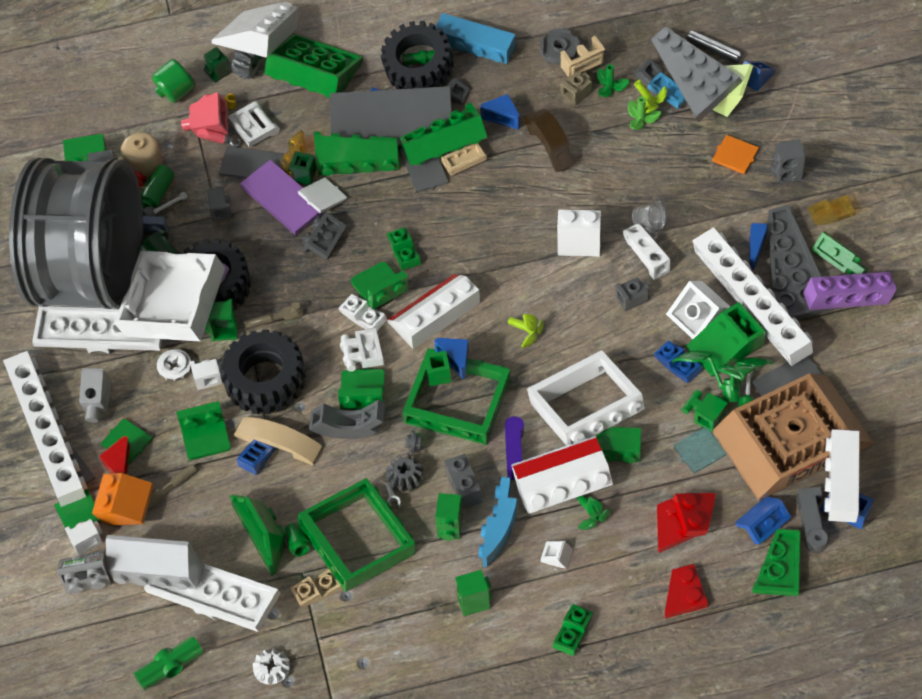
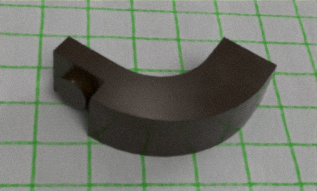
M539 109L523 116L530 135L537 136L544 145L555 172L575 164L568 147L570 143L562 127L547 109Z

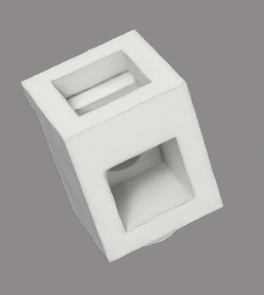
M216 359L204 360L198 364H195L194 361L190 362L197 390L222 384L221 362L217 363Z
M90 519L86 522H80L71 530L69 526L65 528L78 555L102 543L100 534L103 532L97 521L93 523Z

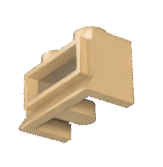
M593 36L592 51L588 52L584 45H578L577 53L579 57L571 60L564 50L561 51V68L568 77L572 76L576 71L584 73L603 64L605 48L597 37Z

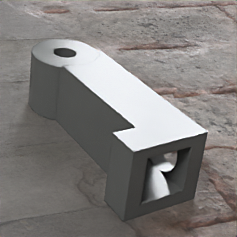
M821 487L798 489L796 500L806 546L812 553H822L826 548L828 536L822 530L817 506L822 497Z

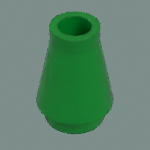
M296 523L288 524L285 527L289 552L295 557L306 555L310 550L309 540Z

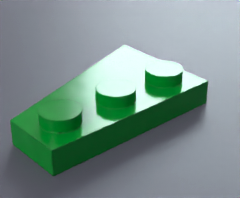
M777 529L758 578L753 586L752 593L798 596L800 530Z

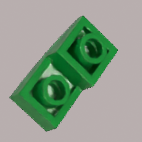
M406 227L386 233L401 271L421 265L420 257L413 246L412 238Z
M572 604L563 619V625L553 641L552 648L574 656L589 626L593 612Z

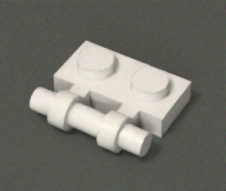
M376 328L355 331V338L349 339L348 335L341 336L340 348L344 352L343 361L348 371H355V364L361 362L362 368L384 365ZM358 348L359 352L353 353L352 350Z

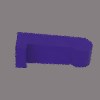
M517 416L509 417L505 421L507 478H510V480H515L511 465L522 461L521 438L524 436V422Z

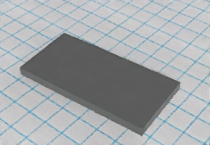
M450 86L330 93L331 133H339L340 137L351 138L352 135H360L364 139H369L370 136L397 138L398 148L403 147L400 140L401 136L422 126L428 128L432 121L438 118L445 120L450 117L451 112Z

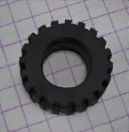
M255 330L251 331L247 336L243 334L238 337L239 341H233L229 345L230 350L227 349L225 351L224 359L221 361V374L228 397H231V401L235 405H240V409L244 411L250 409L253 414H259V412L271 414V411L276 410L279 412L283 410L285 405L289 407L294 403L293 398L297 399L300 396L301 390L305 386L306 372L302 353L299 351L298 345L292 342L289 336L284 335L282 337L281 332L278 331L271 333L269 330H262V332H256ZM273 362L283 367L281 372L269 381L254 382L244 377L246 372L258 363Z

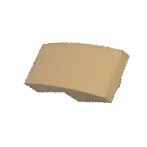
M329 569L313 579L309 576L290 587L301 607L321 601L343 589Z

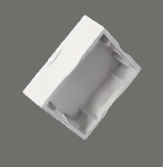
M140 251L131 276L130 287L123 298L115 325L125 337L201 341L225 267L216 254H171L168 252Z

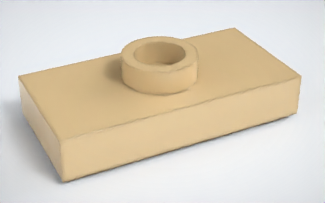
M479 143L467 145L461 150L441 157V162L450 176L487 160V155Z

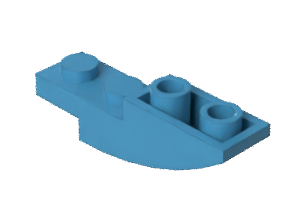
M501 477L500 485H496L495 499H498V505L493 506V517L487 516L486 524H482L481 538H484V545L480 544L479 558H482L483 567H488L496 559L508 541L513 529L517 513V498H510V478Z

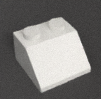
M689 281L666 315L694 339L721 312L730 306L703 281Z

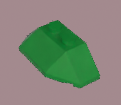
M235 494L229 496L233 509L271 576L275 575L286 547L284 542L286 533L281 524L276 525L274 521L276 516L272 508L267 509L263 501Z

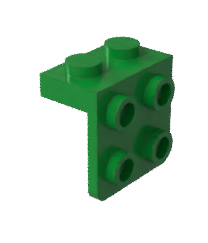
M380 262L352 277L351 284L373 310L407 292L408 275L404 271L395 274L386 262Z
M358 369L352 372L343 370L341 373V389H338L340 409H363L377 400L384 402V370Z

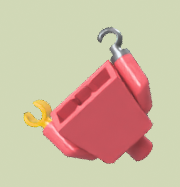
M218 92L206 94L198 102L190 105V117L181 120V126L184 131L192 130L201 139L225 145L229 143L232 147L237 148L241 146L239 138L236 145L232 142V138H228V135H226L228 134L227 108L235 109L237 106L233 93L227 94L226 97Z

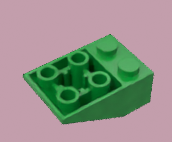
M737 302L721 312L686 345V348L690 352L703 351L712 353L711 357L716 368L731 366L762 347L766 331L741 303ZM699 361L710 376L714 377L715 374L711 364L708 361Z

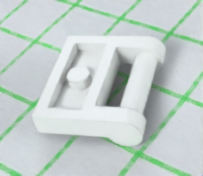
M258 101L252 102L228 116L230 124L249 147L269 136L277 135L280 131L277 124L272 123L264 113ZM251 114H256L265 125V128L262 129Z

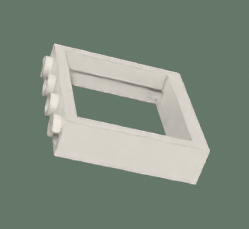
M602 350L527 388L531 405L566 446L593 437L645 409L642 393ZM605 372L627 395L570 426H567L547 403Z

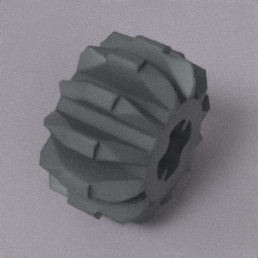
M237 50V52H234V58H232V73L243 79L254 77L256 71H259L258 68L261 65L262 56Z
M399 454L398 460L391 459V465H388L386 468L387 481L391 482L393 489L398 487L400 492L404 488L411 492V486L418 488L419 481H423V466L419 464L417 457L411 459L409 454L406 458H402Z

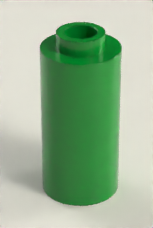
M163 165L156 167L141 193L143 208L147 206L158 207L175 177L174 172L170 168Z

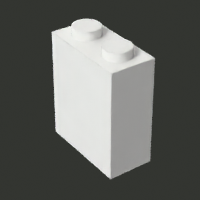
M558 210L559 256L600 257L601 211Z

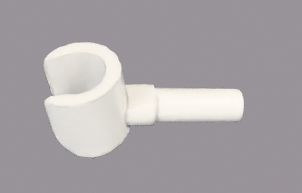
M387 482L385 484L389 497L387 501L389 504L397 502L400 508V498L395 496L391 483Z

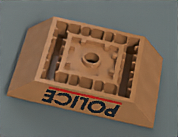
M811 373L734 409L713 429V434L758 501L825 469L826 458H829L830 451L825 450L826 438H830L832 429L859 431V451L874 444L828 377ZM791 424H796L801 429L798 431H792L789 429L788 426Z

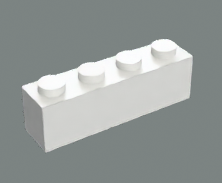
M832 429L830 438H826L825 450L830 451V455L825 461V471H829V478H825V491L829 492V498H825L824 511L829 512L828 521L856 522L859 513V431Z

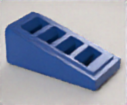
M751 224L749 235V265L751 270H754L767 237L768 224Z
M253 440L236 459L238 466L257 476L276 447ZM260 445V446H262V447H264V448H266V449H265V450H262V449L258 448V446ZM254 451L258 452L261 455L258 456L254 454Z

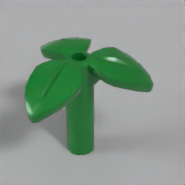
M612 64L606 66V71L602 68L598 69V83L605 86L598 90V95L601 97H610L612 95L611 89L617 92L624 90L630 82L628 79L614 81V66Z
M585 495L577 497L579 503L590 515L589 519L579 524L578 529L589 530L595 528L598 520L604 523L610 517L612 509L607 508L602 511L603 506L592 497L587 498Z

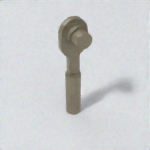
M294 302L291 306L284 308L282 312L244 320L245 328L271 323L283 318L288 321L301 318L303 316V308L298 302Z
M191 464L161 489H154L148 508L158 504L163 499L164 494L197 472L194 465Z

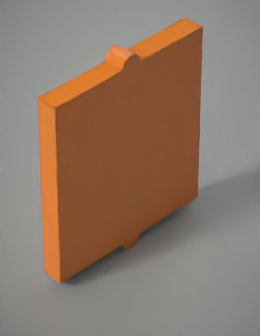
M726 135L721 145L717 146L712 162L745 174L750 164L754 163V157L759 147Z

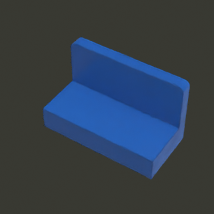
M766 497L739 518L735 524L737 527L746 529L754 544L760 545L786 523L791 516L781 499Z

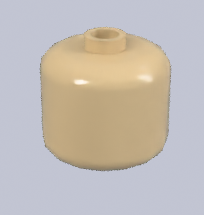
M143 132L134 133L123 141L121 146L122 158L131 165L134 171H139L142 175L150 177L156 167L162 165L163 159L159 143L151 134Z

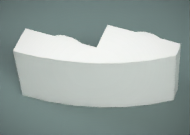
M353 294L338 308L342 314L365 330L376 328L377 331L387 320L384 313L375 309L372 310L367 301Z

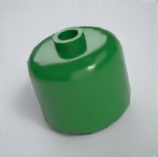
M170 59L152 75V81L157 87L154 89L161 98L165 97L171 103L179 102L196 86L191 75L176 59Z

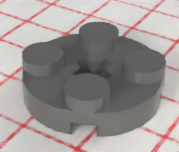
M553 29L549 31L548 35L541 38L540 53L548 64H561V51L563 50L571 60L575 59L578 55L577 46L579 45V39L577 36L575 38L571 31L567 29ZM558 44H561L563 48L559 49L556 47L558 46Z

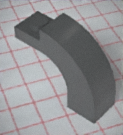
M377 400L367 407L356 411L340 410L323 403L311 411L309 430L323 436L339 439H358L374 435L378 432V425L384 422L385 402Z

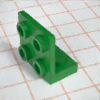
M219 401L176 411L189 461L231 450Z

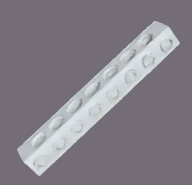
M713 227L693 240L695 253L733 298L740 302L766 331L765 336L791 366L813 353V339L809 333H804L800 329L801 326L795 317L791 318L788 315L785 305L783 303L779 304L776 301L772 290L764 287L760 276L752 273L748 262L740 259L738 251L734 246L730 247L728 245V241L723 233H718Z
M28 351L3 360L61 507L85 498L84 490L87 489L83 476L78 478L76 472H79L80 468L76 459L71 460L70 458L73 451L69 441L64 443L63 437H66L62 424L57 426L56 420H59V416L55 407L50 408L49 406L53 401L49 391H43L42 387L46 386L42 374L37 375L35 371L39 369L35 357L30 359Z

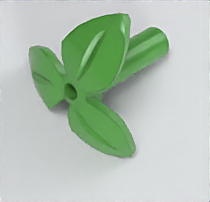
M643 96L638 98V104L630 100L628 103V113L631 117L637 118L630 122V128L634 130L643 129V121L649 124L655 122L660 117L661 111L654 110L646 114V98Z

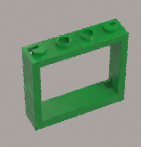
M427 348L425 354L436 352L435 349ZM424 356L402 412L403 421L405 424L487 445L511 381L510 369L502 365L488 364L483 360L468 358L466 373L499 381L483 425H478L414 408L427 377Z
M367 478L298 514L299 528L345 592L415 554L416 543L412 539L413 535L407 533L400 517H395L389 502L381 498L377 486L374 487ZM364 497L400 547L361 569L350 573L315 523Z

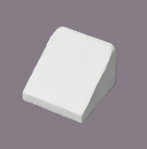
M546 541L540 561L560 568H567L573 549L566 541Z

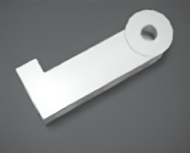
M637 223L623 230L626 242L648 268L649 275L653 280L670 272V258L640 224Z

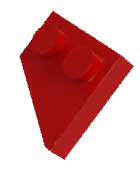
M675 493L673 502L684 536L706 535L710 525L715 493Z
M673 498L657 505L659 553L697 537L684 536Z
M694 564L672 569L664 613L665 619L708 608V602Z

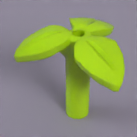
M637 80L634 83L637 90L646 98V114L656 110L659 107L657 104L664 101L667 93L666 86L654 97L641 80Z
M523 314L524 321L510 317L508 319L509 325L527 331L529 334L524 339L521 345L522 348L531 346L537 340V333L542 334L544 319H540L538 322V319L531 314Z

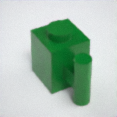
M695 390L681 408V411L688 415L692 409L695 410L694 423L713 433V429L726 415L727 402L720 396H714L709 392L701 401L699 399L702 396V392Z

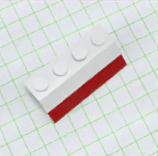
M453 274L387 319V322L414 350L479 305V289L466 276Z
M595 436L511 465L522 505L529 514L613 485L608 464Z

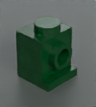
M217 46L204 54L205 68L203 70L214 83L231 74L228 58Z
M294 152L289 170H292L297 183L312 184L317 170L315 155Z

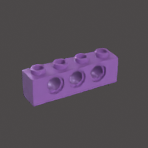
M881 272L810 278L803 293L809 310L889 304L897 289L891 273Z

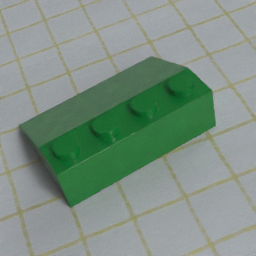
M293 33L266 57L264 74L271 76L275 80H283L289 82L292 86H300L310 92H317L330 98V93L344 92L364 57Z

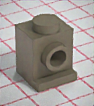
M576 71L566 81L563 80L561 82V95L575 106L592 92V81L587 73L581 74Z

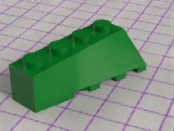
M472 103L465 105L466 109L458 112V110L450 112V117L445 120L438 118L432 121L430 127L422 126L400 137L406 158L411 166L423 164L425 160L442 157L444 153L461 150L463 146L477 144L482 139L487 138L481 116Z
M314 132L318 176L399 170L397 138L370 136L369 139H364L360 135H352L351 138L340 137L339 133H331V136H322L321 132Z

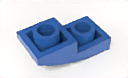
M668 340L654 353V356L669 371L688 384L702 371V366L698 362L676 361L672 364L673 359L685 352L684 349Z

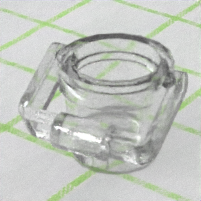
M662 201L636 207L632 213L634 225L640 224L645 228L650 237L655 240L660 229L665 225L667 217L665 203Z

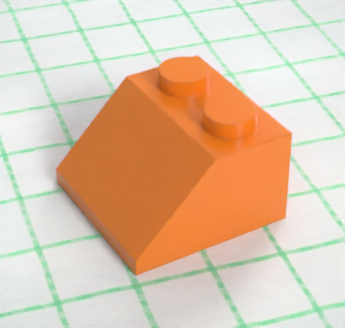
M123 473L103 474L92 514L105 526L144 524L154 484Z

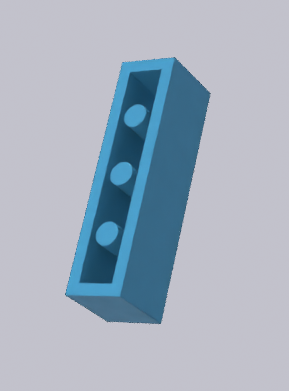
M442 13L435 26L436 30L441 28L444 35L446 34L451 48L471 53L478 57L488 58L495 62L508 64L516 48L515 34Z

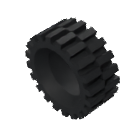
M415 21L409 22V27H405L404 24L400 25V31L398 32L395 29L390 32L392 38L386 37L384 40L386 46L382 45L381 48L383 67L392 86H395L396 89L440 87L441 82L444 85L448 82L447 76L451 77L453 73L454 57L446 34L444 35L441 28L436 30L435 24L432 23L426 26L425 21H420L419 25H415ZM427 45L435 50L432 59L422 67L408 68L399 63L402 53L411 47Z
M204 239V244L199 245L197 241L193 243V249L185 248L184 254H216L221 263L228 266L231 270L228 278L220 284L214 302H226L232 299L234 311L237 309V303L242 305L245 302L244 296L248 297L250 293L249 287L251 288L250 274L243 252L240 253L236 245L232 248L229 241L221 244V239H215L214 243H210L209 239Z

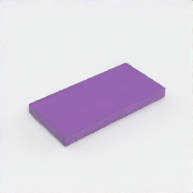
M271 160L240 183V187L295 236L311 224L317 216L323 214H320L311 205L307 204V201L298 194V191L303 189V187Z

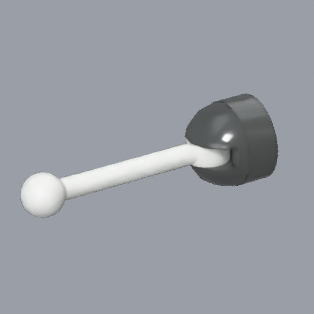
M182 192L179 197L158 208L147 206L143 208V216L158 217L159 211L180 200H186L188 196L185 192Z

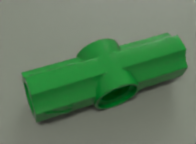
M191 636L172 649L164 648L154 656L153 661L133 673L134 677L145 691L164 678L170 679L177 676L182 671L183 666L202 655L203 650L195 637Z

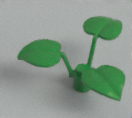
M703 351L687 352L672 360V364L676 361H708L717 379L718 388L722 389V396L725 402L739 401L741 381L749 373L753 372L755 367L767 364L773 365L774 363L772 359L749 357L738 360L735 366L716 368L711 357L712 353ZM718 371L730 375V378H725L724 383H722Z

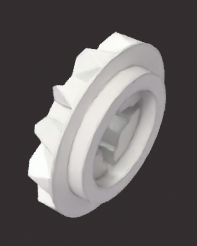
M173 349L166 351L157 361V370L166 380L172 379L175 381L177 378H184V375L190 372V357L182 350ZM177 362L178 368L174 367L171 369L170 364L174 365Z
M275 648L268 651L264 649L263 653L256 655L253 663L255 677L264 684H277L286 678L290 670V662L283 651H277ZM273 659L277 667H273L269 674L268 667L264 665L270 664V661Z

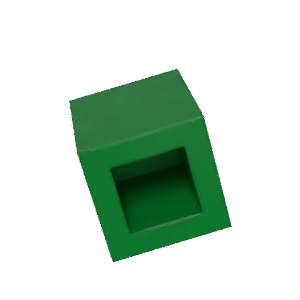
M446 351L425 354L429 385L435 386L451 383Z

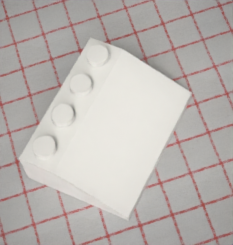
M282 2L243 11L212 39V43L268 57L297 29L299 7L293 6L288 2Z

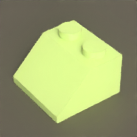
M751 64L725 66L740 76L742 83L712 109L713 111L726 117L729 116L743 97L753 68Z

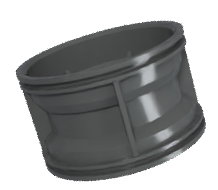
M51 158L30 159L22 168L15 186L9 224L10 260L19 295L27 305L32 307L77 306L119 310L123 298L130 287L131 276L139 257L138 251L143 243L142 200L138 180L133 168L125 160L89 162L55 161Z

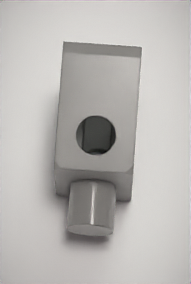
M82 368L79 402L86 412L85 421L96 423L99 419V413H107L112 383L104 369Z

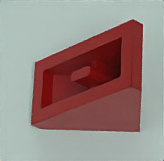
M123 436L99 456L102 465L111 474L128 473L130 454L128 436Z

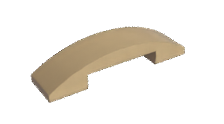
M244 417L234 433V437L250 443L253 440H257L293 453L294 459L314 465L322 450V445L310 437L282 424L260 418Z

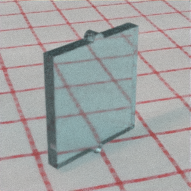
M706 427L673 445V448L682 458L681 461L687 464L693 474L726 456V452L718 444L717 438H714Z

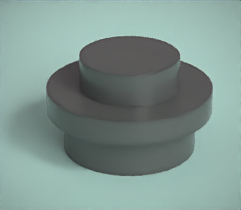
M411 430L410 435H406L405 448H409L411 453L419 451L421 434Z

